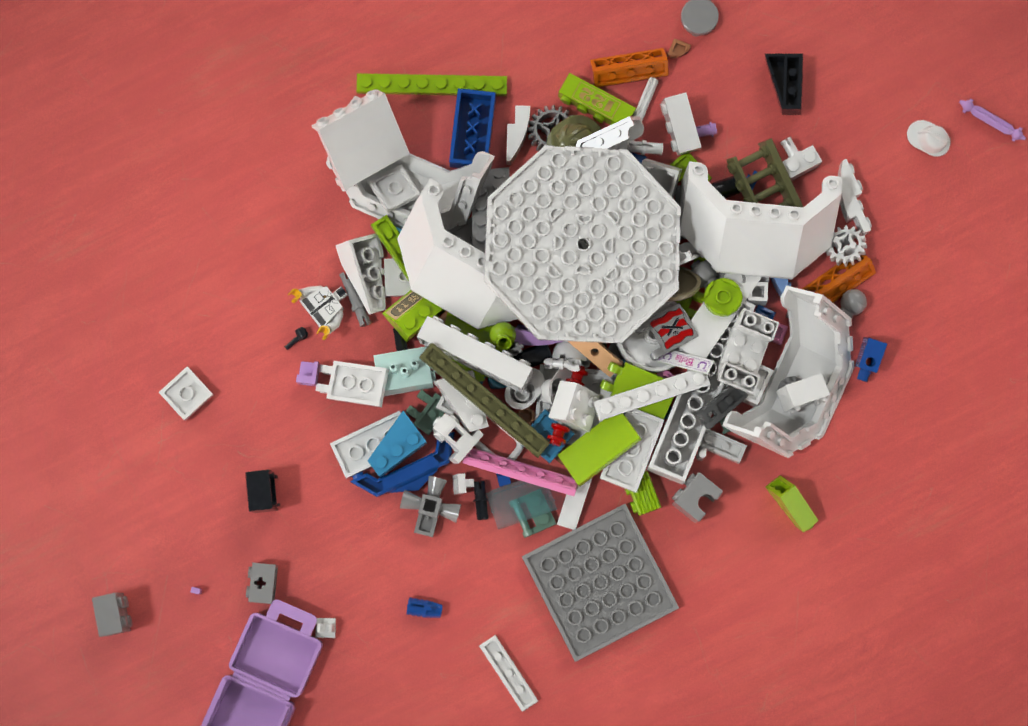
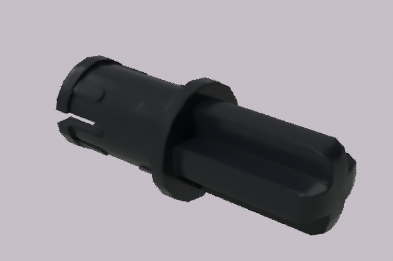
M477 481L474 482L475 499L473 500L476 505L477 520H487L488 498H486L485 481H480V483Z

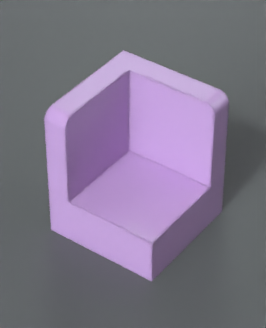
M302 361L299 375L297 374L296 383L316 386L320 363L316 361L314 363Z

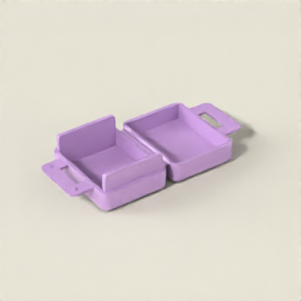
M280 600L272 602L266 616L261 613L251 614L229 662V667L234 673L222 678L201 726H288L295 711V704L289 701L290 697L295 698L302 695L323 648L322 641L311 636L317 622L316 617ZM279 614L303 623L301 629L297 630L277 621Z

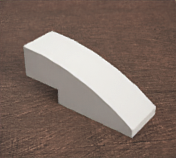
M515 105V124H507L506 165L512 164L524 143L530 120V106Z

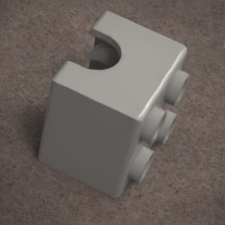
M692 473L684 482L686 487L683 490L680 488L672 497L674 500L672 505L691 521L697 523L706 514L699 508V498L707 497L714 502L715 499L717 500L721 496L723 490L703 474L697 473L695 475Z

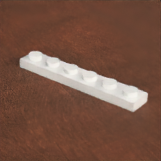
M691 370L595 401L593 405L600 421L708 386L710 382L707 374Z

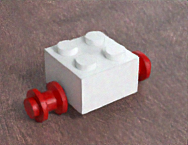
M579 366L580 371H571V378H566V381L560 380L549 413V418L558 422V424H551L554 430L552 435L547 436L552 445L561 447V444H566V440L563 437L565 433L570 432V429L590 432L596 414L593 402L600 400L601 396L584 387L585 384L582 382L583 376H588L584 366Z

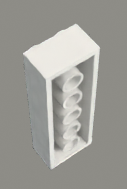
M427 316L417 335L420 344L428 347L430 343H433L451 359L521 394L524 393L533 375V368L529 362L523 359L518 361L513 358L511 353L505 350L500 352L495 349L496 346L489 342L483 344L478 341L479 338L470 333L465 335L460 332L461 329L451 324L449 327L443 323L442 319L433 316V318Z

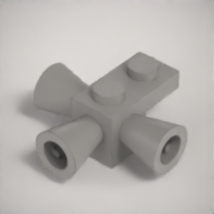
M429 476L428 494H423L422 498L404 490L400 509L419 510L414 533L433 537L439 515L457 523L461 504L442 503L443 500L439 498L447 480Z

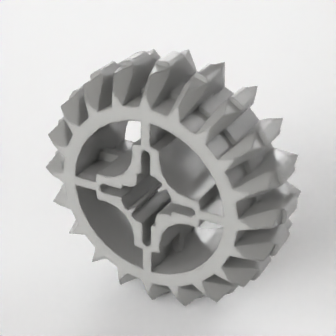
M552 105L551 110L545 106V112L538 109V115H532L533 120H529V125L532 127L527 128V132L531 133L528 135V139L533 140L531 145L536 146L538 144L537 151L547 143V139L545 142L539 137L537 129L545 133L548 138L550 129L554 128L555 124L557 125L560 120L570 117L568 116L569 110L563 113V107L560 106L558 110H555V105ZM547 118H554L550 123H541Z

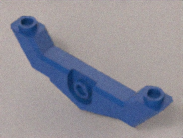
M450 432L448 435L454 440L455 432ZM437 440L435 452L379 479L368 473L363 474V472L352 476L353 480L350 482L376 497H380L388 492L419 491L428 481L429 476H433L439 468L450 463L449 458L451 457L452 447L445 440L443 442Z

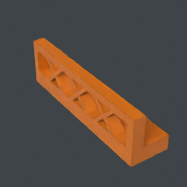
M664 48L590 60L595 87L669 75L668 59Z
M860 255L862 259L860 262L855 263V265L848 262L847 267L844 266L843 262L839 266L836 264L803 287L802 290L815 291V293L824 295L834 303L847 290L854 289L874 275L876 271L872 260L866 255ZM846 269L843 274H837L839 270ZM825 280H831L827 285H821Z

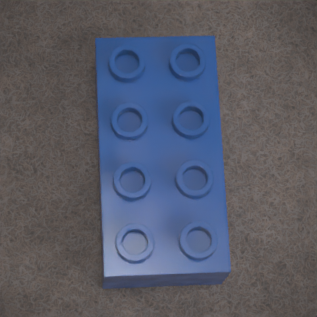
M458 88L449 158L451 168H460L472 164L474 156L478 152L490 153L496 92Z

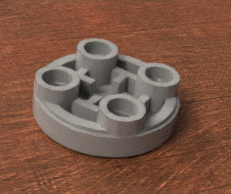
M690 0L684 5L681 13L683 27L695 37L712 32L719 19L717 7L710 0Z

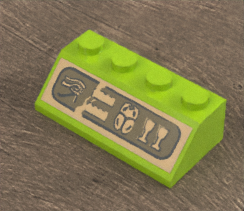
M410 290L382 314L402 338L408 342L419 333L427 316L431 318L433 316L439 317L445 310Z

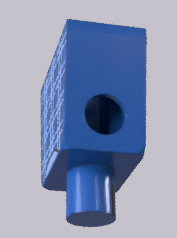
M867 337L863 338L855 364L856 367L860 368L857 379L868 382L871 372H878L887 343ZM867 358L871 359L870 365H866Z

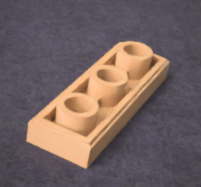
M568 341L609 377L614 374L607 369L610 361L620 366L623 365V361L602 343Z

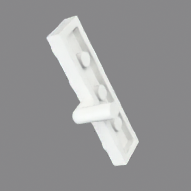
M706 429L696 458L699 461L703 460L706 456V451H709L739 464L747 445Z

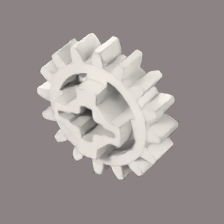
M845 225L843 230L837 227L838 232H834L831 247L826 251V254L830 256L831 262L836 260L838 266L841 262L844 263L845 267H847L848 262L855 265L854 260L861 261L860 255L866 254L864 250L867 248L865 235L862 236L861 230L856 232L854 226L848 229V226ZM855 238H856L857 241L859 242L858 245H857V244L855 243V241H854Z

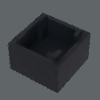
M270 470L245 472L249 512L278 511L277 507L280 506V503H277L275 479L278 478V475H275Z

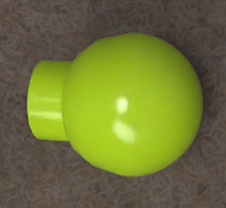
M499 322L491 328L489 337L494 346L500 350H507L516 339V331L511 324Z

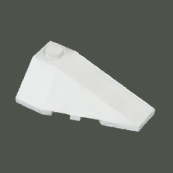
M376 233L335 245L341 265L368 314L386 310L385 287L382 284V275H384L381 258L384 257L383 248Z

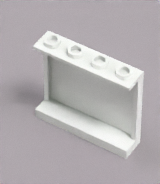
M379 90L367 92L366 96L361 99L352 100L350 105L334 110L330 116L322 117L316 121L317 123L311 125L318 132L337 175V178H335L337 185L344 190L410 154L386 94Z

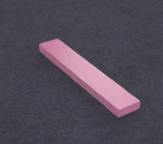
M472 448L463 459V464L571 496H575L579 486L572 477Z

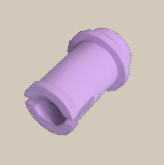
M709 122L706 125L696 126L699 137L709 135L714 137L717 134L715 123Z

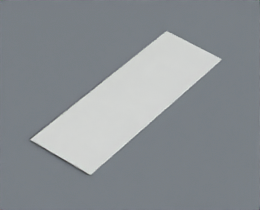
M726 273L724 278L733 280L740 287L743 296L741 306L734 314L720 317L712 314L703 302L690 321L699 336L680 346V348L690 355L707 358L762 277L745 275L746 282L742 283V275Z

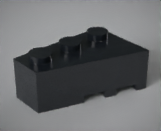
M765 54V61L782 115H801L803 54Z

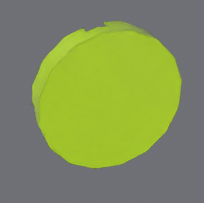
M720 278L710 282L703 296L707 309L712 314L720 317L734 314L741 306L743 299L739 285L727 278Z

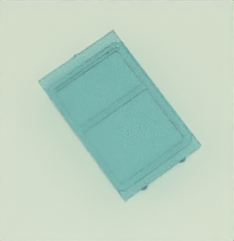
M521 480L486 493L498 530L557 510L550 489Z

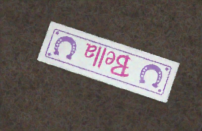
M674 350L656 360L657 362L707 375L714 363L710 359Z

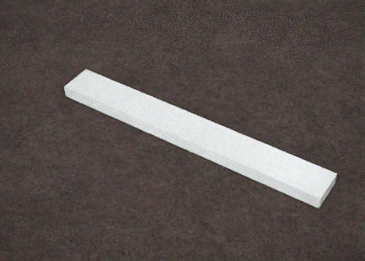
M604 377V380L609 381L611 383H614L615 381L613 379ZM600 388L598 394L601 396L600 400L610 397L611 392ZM595 414L591 429L602 421L598 420L597 414ZM592 478L582 486H578L575 496L566 494L557 525L572 530L576 529Z

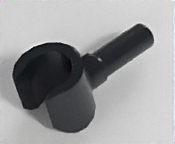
M301 327L295 330L297 337L284 346L287 350L296 342L308 337L305 328Z

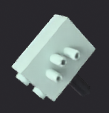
M393 328L396 352L373 355L375 367L389 369L384 396L434 388L433 381L436 380L435 371L431 370L427 364L419 359L427 346L408 349L407 342Z

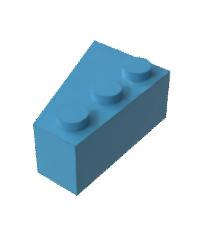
M404 410L367 460L380 478L427 444Z

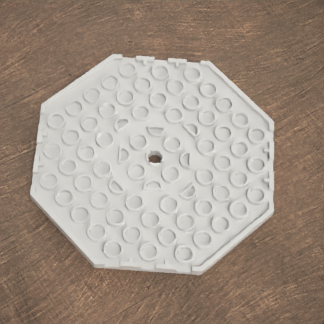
M545 145L487 198L484 282L538 340L622 343L679 290L681 207L629 150ZM580 239H585L588 242L587 249H579L578 241Z

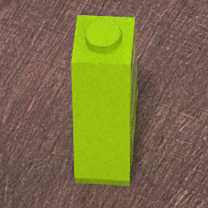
M781 475L765 486L792 523L802 532L810 530L819 521L797 487Z

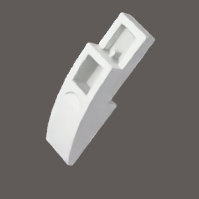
M844 159L838 171V176L842 177L840 207L846 223L853 220L857 230H861L862 236L871 231L872 225L870 219L865 217L862 211L864 210L862 202L857 200L862 194V184L854 176L855 170L853 165L848 163L847 159Z

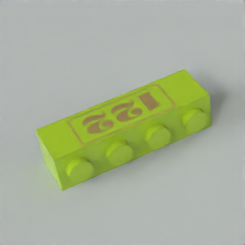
M571 73L568 74L558 94L560 101L564 104H572L577 107L576 109L583 114L589 113L593 115L596 121L600 123L604 121L609 125L633 116L636 110L635 107Z

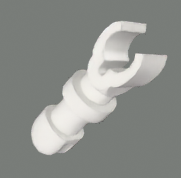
M547 358L543 362L544 367L547 369L559 368L560 370H565L567 368L574 372L580 371L579 366H582L581 359L579 358L565 360V358H560V360Z

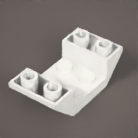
M743 308L728 336L718 364L717 380L754 395L761 377L757 374L768 343L774 340L780 322Z

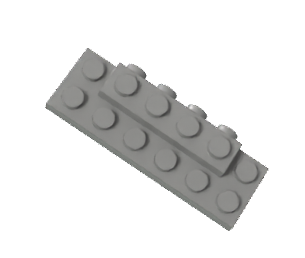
M509 167L490 169L472 209V246L484 253L487 198L510 178Z

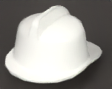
M925 120L916 121L908 127L907 139L915 148L934 157L942 156L949 150L950 137L942 127Z
M533 368V375L523 394L509 387L505 389L504 396L509 406L522 410L535 402L541 395L542 384L545 381L541 371Z
M567 368L565 370L559 369L553 378L544 381L540 400L552 405L560 380L566 381V378H571L572 372Z

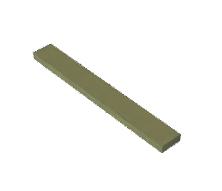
M430 343L420 355L419 359L534 456L539 458L550 444L547 439L435 344Z

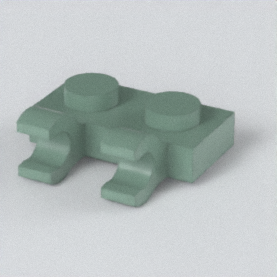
M421 390L416 397L427 403L426 407L420 413L410 405L406 413L416 419L414 425L429 435L434 427V421L439 416L442 417L444 412L436 409L441 396L435 393L431 397Z

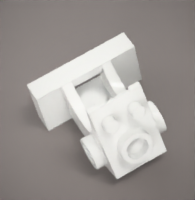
M445 413L434 421L433 436L440 442L445 440L455 452L449 460L453 464H458L484 434L480 430L472 431L469 434L459 425L460 421L455 416H448ZM453 429L462 435L457 442L448 435Z

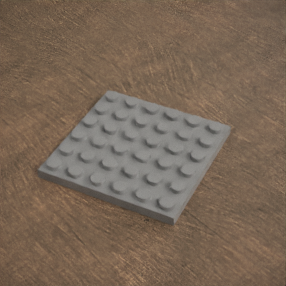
M626 504L522 556L575 662L679 609Z

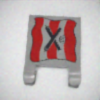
M680 303L646 320L635 330L637 334H641L650 328L661 348L652 351L650 354V358L653 361L699 336Z

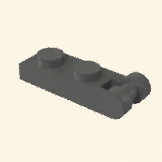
M729 385L707 405L700 408L696 414L704 421L703 425L705 428L710 429L745 400L748 395L745 391ZM712 411L714 416L710 418L708 414Z

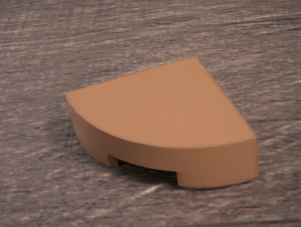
M674 38L667 57H682L690 50L691 45Z

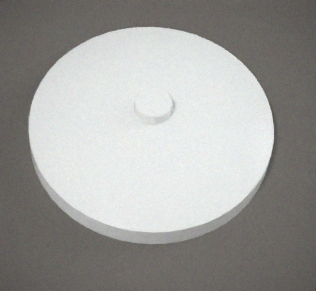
M666 301L648 319L676 305L677 303ZM650 328L641 334H637L634 331L625 341L617 343L623 358L628 363L644 370L659 373L676 367L657 362L656 360L653 361L650 358L652 351L661 348ZM680 347L674 349V351L688 354Z

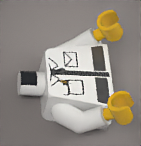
M310 286L299 290L292 289L288 293V296L291 294L295 296L291 301L292 303L297 302L299 298L301 299L299 300L319 326L316 334L320 332L325 334L322 338L323 340H326L328 335L340 326L344 315V308L339 302L348 295L342 287H339L333 293L327 286Z

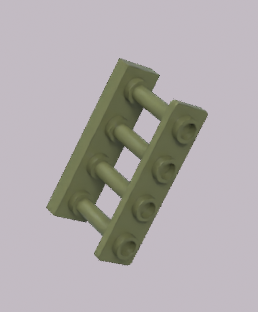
M772 138L758 143L759 151L739 161L736 156L727 159V168L736 180L735 185L744 197L743 202L758 203L779 191L784 200L778 205L803 207ZM762 157L765 158L768 164L767 168L746 178L742 167ZM770 174L773 175L776 181L775 185L754 195L750 185Z

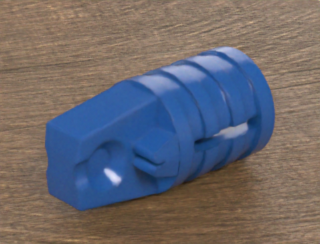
M409 597L406 615L441 618L443 605L429 600Z

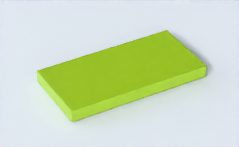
M624 413L602 420L590 432L585 433L559 453L558 457L576 483L582 486L642 439Z

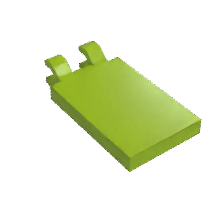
M610 361L607 369L616 373L617 377L614 383L602 379L600 387L611 392L610 396L666 378L626 361L623 367ZM674 397L637 409L664 420Z

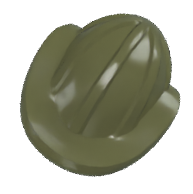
M573 115L562 120L550 131L546 145L576 147L578 140L602 129L595 121L586 116Z

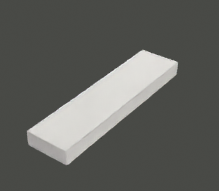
M496 635L479 645L522 712L538 702L533 691Z

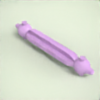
M973 99L959 101L962 105L963 113L971 111L973 116L1002 133L1011 135L1012 141L1026 139L1022 132L1023 128L1014 129L1005 120L980 106H974Z

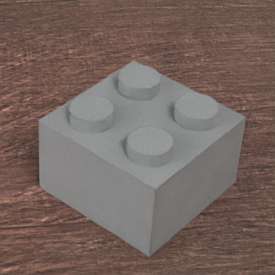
M111 593L92 598L99 637L131 631L132 618L127 614L126 608L129 607V603L124 593Z

